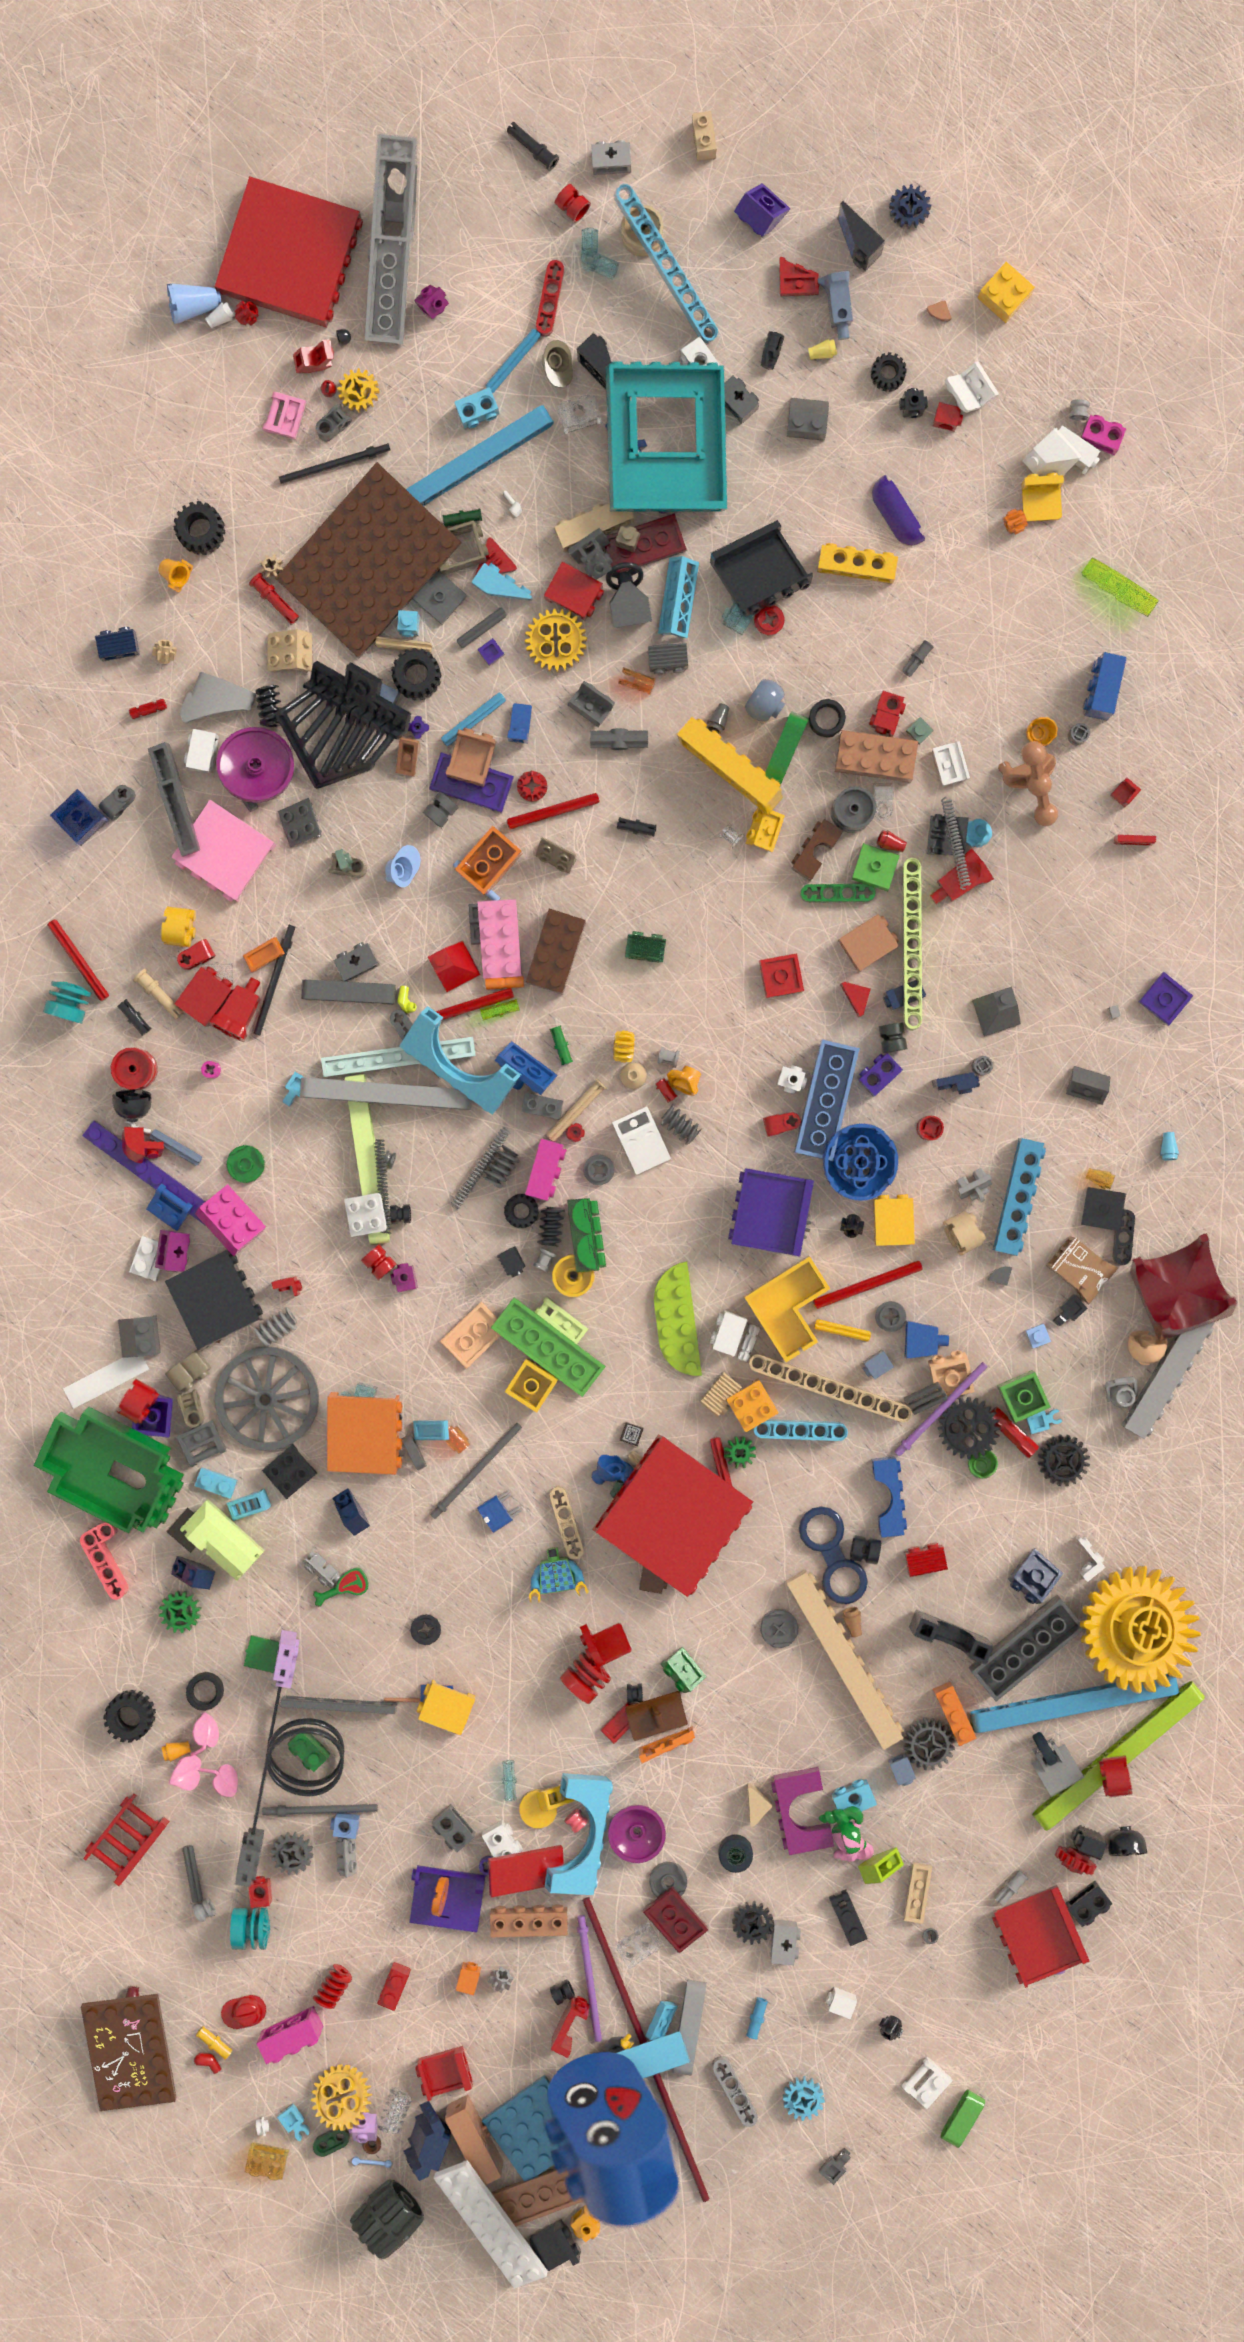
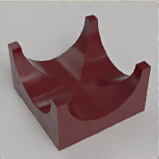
M1207 1233L1199 1235L1191 1244L1168 1255L1154 1259H1141V1257H1137L1132 1261L1130 1274L1159 1341L1232 1316L1237 1306L1236 1299L1229 1296L1219 1279L1209 1247L1210 1240Z

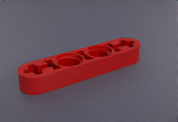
M559 260L550 261L546 269L536 321V330L543 337L549 336L554 329L564 277V265ZM558 266L560 271H557L556 279H553L552 269ZM554 284L558 289L555 293H549L546 290L547 286ZM546 303H551L554 306L551 312L543 310V306ZM544 317L548 318L547 325L550 327L546 328L545 331L541 327L544 324Z

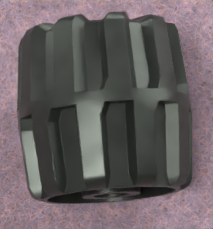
M389 2179L363 2201L351 2216L350 2222L352 2230L359 2235L358 2240L367 2245V2250L383 2260L393 2254L413 2235L424 2221V2214L412 2194L397 2181Z

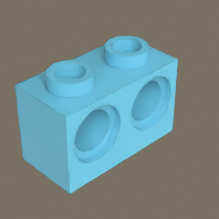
M490 387L454 402L464 429L475 428L480 422L494 420L500 414ZM484 403L492 405L489 409L482 408ZM467 410L474 412L470 417L464 415Z

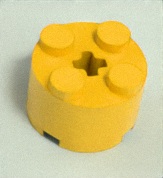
M167 906L163 915L167 918L165 923L162 922L161 927L163 944L190 947L191 939H194L196 934V928L193 927L196 911Z

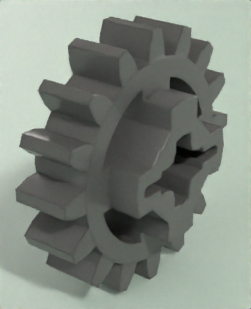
M287 1832L285 1838L281 1835L279 1842L275 1841L274 1846L276 1848H273L271 1851L272 1854H275L272 1857V1861H277L276 1868L282 1867L281 1873L288 1870V1875L292 1871L298 1875L299 1869L304 1872L306 1865L309 1866L311 1864L309 1859H312L314 1855L310 1853L313 1846H308L309 1839L303 1840L304 1834L297 1837V1832H294L293 1836H290V1833ZM291 1851L295 1852L293 1856L290 1855Z

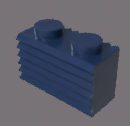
M121 627L118 632L112 633L111 630L101 631L100 635L95 636L98 656L103 662L140 655L136 632L134 629H130V627Z

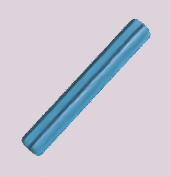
M532 329L487 382L486 388L490 387L492 393L497 390L539 340L541 335L536 329Z
M500 692L443 735L441 737L443 743L446 746L451 745L457 740L458 729L473 728L505 703V697Z

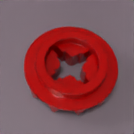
M775 605L761 609L754 616L755 628L761 634L767 636L777 634L784 626V614ZM766 614L770 618L776 617L772 621V626L769 623H764V621L766 620Z
M531 770L523 773L518 779V793L526 801H538L547 792L546 778L540 772ZM531 778H533L534 784L541 785L534 788L533 794H531L530 788L524 787L530 784Z

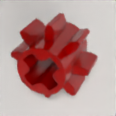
M243 300L236 305L237 308L234 310L236 320L242 325L246 326L249 324L252 326L259 316L257 306L250 301L244 303Z

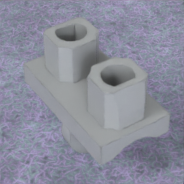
M982 1168L972 1173L976 1181L970 1184L966 1176L956 1180L961 1200L970 1196L972 1201L978 1198L980 1202L985 1201L983 1195L989 1193L987 1187L992 1185L990 1174L986 1175Z

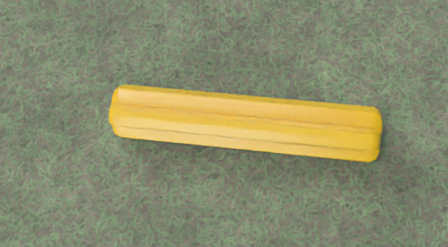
M819 1319L816 1320L814 1326L816 1330L867 1342L871 1337L870 1331Z

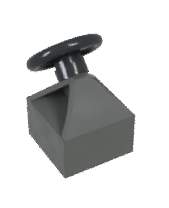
M622 562L611 567L612 570L606 574V583L610 588L617 590L609 602L613 627L617 628L652 622L649 598L637 588L644 577L642 568L632 562ZM623 568H631L627 572H616ZM638 573L637 579L633 582L632 576ZM611 577L617 578L618 585L612 582Z

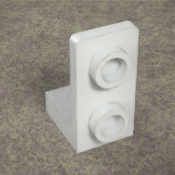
M1077 1535L1075 1538L1094 1560L1092 1563H1086L1081 1568L1080 1574L1088 1582L1105 1568L1102 1564L1104 1559L1098 1552H1092L1090 1549L1092 1545L1086 1537L1081 1538Z

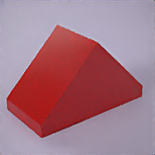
M844 981L840 986L859 1018L864 1015L871 989Z

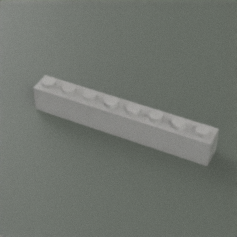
M1215 1322L1174 1336L1165 1355L1159 1361L1121 1426L1143 1439L1152 1434L1155 1421L1162 1417L1164 1406L1173 1399V1391L1182 1384L1184 1380L1182 1376L1186 1370L1189 1371L1192 1367L1194 1356L1198 1355L1203 1349L1204 1345L1202 1343L1205 1338L1212 1334V1326Z

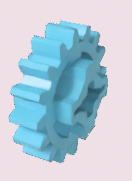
M803 2076L802 2081H799L798 2077H796V2083L790 2081V2088L785 2087L784 2091L786 2094L783 2095V2100L785 2101L784 2108H788V2114L794 2113V2119L801 2116L802 2121H804L806 2116H808L809 2120H812V2114L818 2116L817 2109L823 2110L821 2103L825 2102L822 2096L824 2095L823 2089H819V2083L814 2084L813 2078L808 2082L805 2076Z

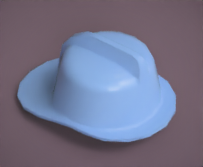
M403 846L396 856L387 862L385 867V880L387 882L395 883L402 888L407 887L411 883L421 862L420 854L414 846Z

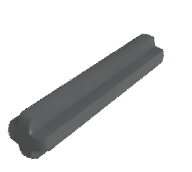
M497 609L457 639L461 648L466 647L507 616L504 609Z
M192 1845L184 1846L182 1851L192 1902L197 1903L202 1901L203 1895L194 1848Z

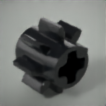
M850 1214L847 1218H842L840 1231H844L845 1236L855 1238L858 1234L862 1235L864 1221H861L858 1215Z
M893 2015L882 2018L879 2023L881 2027L880 2034L889 2041L900 2038L904 2031L901 2029V2020Z

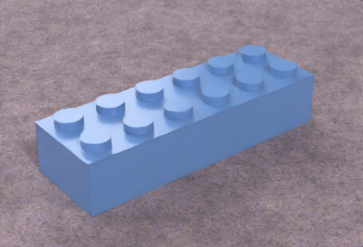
M823 1039L820 1040L794 1149L795 1153L823 1159L826 1145L831 1137L841 1129L860 1048ZM839 1136L835 1140V1146L831 1148L829 1161L834 1159Z

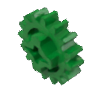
M176 1591L175 1596L170 1593L168 1595L169 1599L164 1598L162 1600L165 1605L159 1607L160 1610H163L159 1617H164L161 1623L168 1624L167 1630L172 1627L173 1633H176L178 1629H180L181 1633H184L185 1628L190 1631L192 1625H197L198 1622L195 1619L201 1617L197 1613L201 1610V1607L196 1606L199 1600H192L193 1594L188 1597L187 1591H184L182 1595H180L179 1591ZM175 1600H184V1601L181 1602V1603H177ZM181 1608L183 1610L182 1614L178 1615V1610ZM178 1621L187 1622L185 1624H177Z

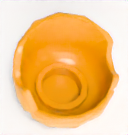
M1039 717L1032 720L1028 725L1026 737L1029 742L1036 741L1043 746H1047L1057 737L1058 727L1054 720L1048 717Z

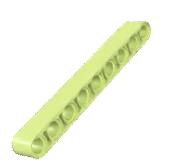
M909 858L903 865L904 1026L911 1031L917 1030L922 1024L921 863L916 858ZM907 865H916L917 871L909 872ZM907 884H916L917 890L913 892L909 891L907 889ZM907 903H916L917 909L914 911L909 910ZM909 921L916 922L917 929L910 930L907 927V923ZM914 940L918 946L916 949H910L907 946V942ZM914 959L917 961L918 966L910 968L907 961ZM908 979H916L918 986L910 987L907 983ZM909 998H916L918 1005L916 1007L909 1006L907 1002ZM911 1016L916 1017L918 1025H909L908 1018Z
M364 1074L347 1076L345 1081L366 1082ZM348 1101L362 1196L380 1192L377 1189L381 1187L377 1185L381 1183H377V1181L381 1179H377L379 1175H376L378 1173L376 1169L378 1168L375 1166L379 1164L375 1163L378 1161L375 1160L378 1156H375L377 1152H375L376 1148H374L376 1145L374 1144L375 1136L370 1103ZM376 1232L368 1234L370 1245L390 1243L389 1233Z

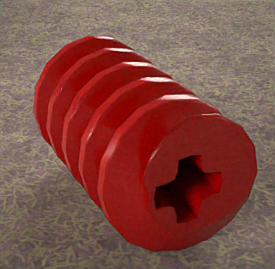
M339 1964L333 1965L335 1970L331 1969L329 1971L332 1977L326 1976L325 1980L327 1983L322 1982L321 1987L323 1989H318V1995L313 1996V2000L317 2004L327 2009H334L336 2007V2002L340 2000V1996L348 1988V1983L352 1981L350 1972Z

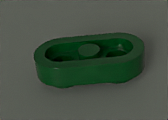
M340 2128L335 2131L332 2129L318 2136L313 2144L314 2153L317 2156L325 2157L344 2148L350 2139L349 2131L347 2129L340 2131ZM337 2134H342L344 2137L339 2138ZM325 2142L326 2146L323 2147L320 2145V2143Z

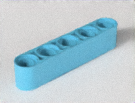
M768 1419L761 1423L767 1426L766 1432H757V1426L753 1428L757 1437L768 1439L842 1441L848 1435L846 1426L842 1422ZM781 1424L785 1425V1433L778 1434L776 1427ZM798 1425L805 1427V1432L801 1435L795 1433V1428ZM817 1426L824 1427L825 1430L822 1435L814 1433ZM839 1426L844 1429L843 1434L835 1436L834 1429Z

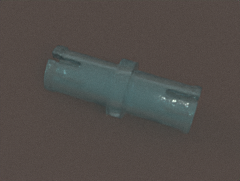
M507 1760V1763L503 1761L504 1778H502V1784H504V1800L512 1801V1798L516 1800L515 1784L517 1783V1777H515V1761Z

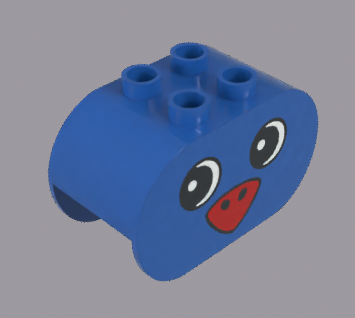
M612 2052L592 2053L576 2058L564 2065L554 2075L548 2087L547 2099L552 2118L544 2121V2127L552 2145L558 2144V2148L550 2151L551 2158L558 2174L564 2172L569 2174L564 2180L572 2201L582 2198L589 2213L595 2219L611 2226H635L656 2218L669 2208L679 2191V2179L675 2169L667 2119L633 2062L621 2054Z

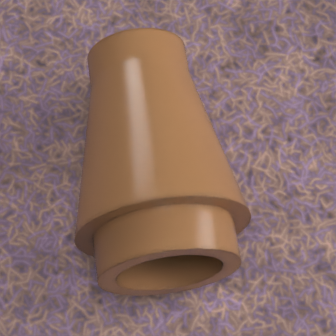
M858 1607L844 1609L842 1617L850 1631L851 1637L861 1636V1611L858 1610Z

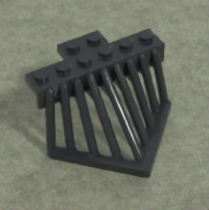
M319 661L314 662L311 678L303 684V688L307 690L276 713V718L315 789L372 770L375 767V763L394 739L398 740L409 729L411 713L381 697L382 679L352 662L346 665L345 676ZM316 694V698L290 721L287 714ZM326 700V707L300 738L296 732L297 726ZM336 707L333 720L309 755L305 748L306 743ZM346 714L344 727L321 770L318 772L315 767V761ZM355 721H356V725H355V728H354L353 732L351 733V735H350L349 739L347 740L345 746L343 747L341 753L339 754V756H338V758L336 759L334 765L332 766V764H333V762H334L336 756L338 755V753H339V751H340V749H341V747H342V745H343L345 739L347 738V736H348V734H349V732H350V730H351L353 724H354ZM366 725V730H365V732L363 733V735L361 736L360 740L358 741V743L356 744V746H355L354 749L352 750L351 754H350L349 757L347 758L349 752L351 751V749H352V747L354 746L356 740L358 739L360 733L362 732L364 726ZM375 729H376V734L373 736V738H372V739L370 740V742L367 744V746L365 747V749L362 751V749L364 748V746H365L366 743L368 742L369 738L371 737V735L373 734V732H374ZM384 734H386L387 737L384 739V741L380 744V746L376 749L372 756L368 760H366L370 753L373 751V749L376 747V745L379 743V741L382 739Z

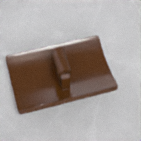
M680 1691L625 1708L634 1741L688 1724Z

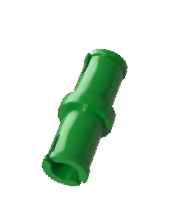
M561 1025L549 1029L555 1043L554 1049H557L561 1065L573 1062L567 1046L569 1043L565 1040Z

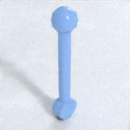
M355 2156L352 2159L353 2165H358L359 2163L382 2165L386 2168H390L392 2166V2162L390 2160H386L385 2162L359 2159V2157Z

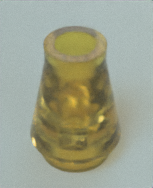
M1089 1168L1085 1179L1092 1181L1104 1190L1105 1188L1110 1190L1116 1175L1111 1174L1112 1172Z

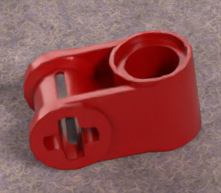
M203 939L180 952L177 956V962L184 970H191L200 964L210 961L216 955L207 939ZM185 956L191 958L189 960L190 963L188 965L186 963H182L184 962Z
M794 1112L764 1117L763 1122L767 1137L798 1128L801 1123L799 1115ZM791 1115L793 1118H797L794 1126L786 1122Z

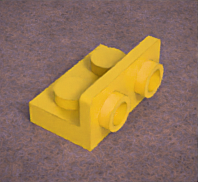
M757 808L752 815L753 821L750 829L747 831L745 844L754 845L773 852L785 815L773 810L767 815Z

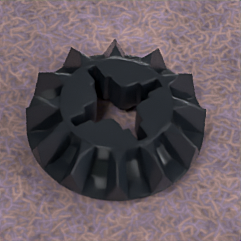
M422 1614L412 1622L410 1628L411 1636L421 1645L433 1644L441 1634V1625L438 1619L431 1614ZM424 1622L427 1625V1627L432 1628L428 1632V1637L424 1631H419L423 1628Z

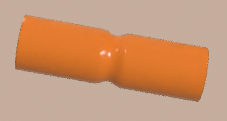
M524 976L485 978L486 990L524 988Z

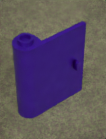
M417 1865V1869H413L411 1880L415 1881L409 1923L478 1932L486 1875ZM440 1877L449 1878L447 1899L441 1916L437 1917L431 1913L432 1901L436 1895L435 1888Z

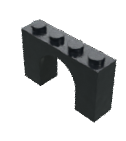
M917 1609L909 1625L914 1636L931 1643L934 1639L945 1642L966 1653L968 1658L987 1665L993 1650V1645L988 1638Z

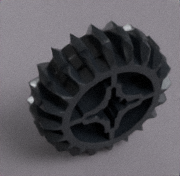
M1059 1434L1058 1441L1052 1436L1051 1440L1053 1443L1050 1444L1046 1440L1045 1444L1048 1447L1046 1449L1040 1447L1044 1454H1038V1457L1043 1460L1037 1463L1039 1466H1044L1040 1469V1472L1045 1473L1044 1478H1050V1483L1052 1484L1057 1480L1058 1486H1061L1063 1481L1065 1486H1069V1480L1076 1484V1477L1080 1480L1083 1479L1079 1475L1081 1472L1087 1474V1471L1083 1469L1084 1466H1090L1089 1463L1085 1462V1460L1090 1459V1456L1083 1455L1088 1451L1087 1448H1082L1084 1443L1081 1441L1077 1443L1078 1439L1076 1437H1073L1070 1441L1071 1437L1068 1434L1065 1436V1439ZM1062 1445L1073 1447L1066 1452H1060L1056 1449ZM1077 1452L1078 1464L1075 1468L1072 1464V1460L1075 1457V1453ZM1051 1453H1053L1055 1456V1462L1052 1464V1468H1050L1049 1466V1457ZM1058 1454L1066 1458V1461L1069 1464V1466L1063 1463L1060 1464L1062 1460L1060 1459ZM1063 1468H1067L1071 1472L1067 1475L1055 1474L1057 1470L1060 1471Z

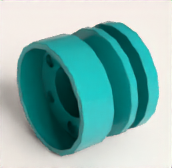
M52 981L51 986L58 987L59 990L58 992L49 990L48 993L55 996L56 1000H46L43 1012L82 1024L86 1012L78 1008L79 1004L88 1005L89 1002L81 1000V996L91 997V992H88L81 986L65 981Z
M234 1908L230 1923L231 1949L246 1950L248 1941H250L253 1950L257 1949L258 1943L260 1950H266L270 1936L268 1909L261 1908L259 1915L258 1908H254L251 1917H249L247 1908Z

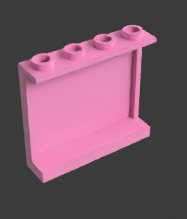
M209 800L193 824L200 851L182 857L178 847L172 858L176 860L174 864L183 870L186 867L192 871L190 875L199 881L201 878L208 881L206 885L214 891L217 889L223 891L222 896L232 902L234 899L239 902V896L269 851L274 850L276 844Z

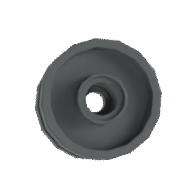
M859 786L844 789L836 797L831 807V817L834 824L847 833H857L864 830L874 819L876 813V801L873 795L867 789ZM851 807H855L857 812H853Z

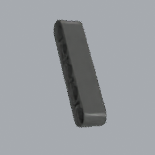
M302 980L301 999L395 1004L396 985Z

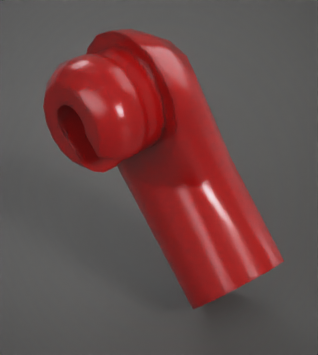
M199 2053L194 2057L195 2065L209 2066L213 2074L218 2073L222 2069L211 2053Z

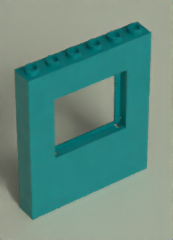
M622 361L611 362L606 367L610 512L725 511L727 509L724 366H718L716 362L706 363V365H699L698 362H689L687 365H680V362H670L668 365H661V362H650L649 365H642L640 361L630 362V364H623ZM636 397L695 398L696 452H638Z

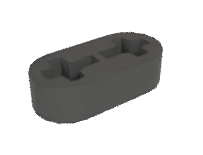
M395 1010L391 1013L390 1021L403 1040L406 1035L404 1028L407 1027L410 1030L413 1023L402 1010ZM396 1014L404 1016L402 1021L405 1025L401 1026L399 1022H394Z
M412 1434L403 1437L402 1441L415 1468L420 1470L427 1467Z

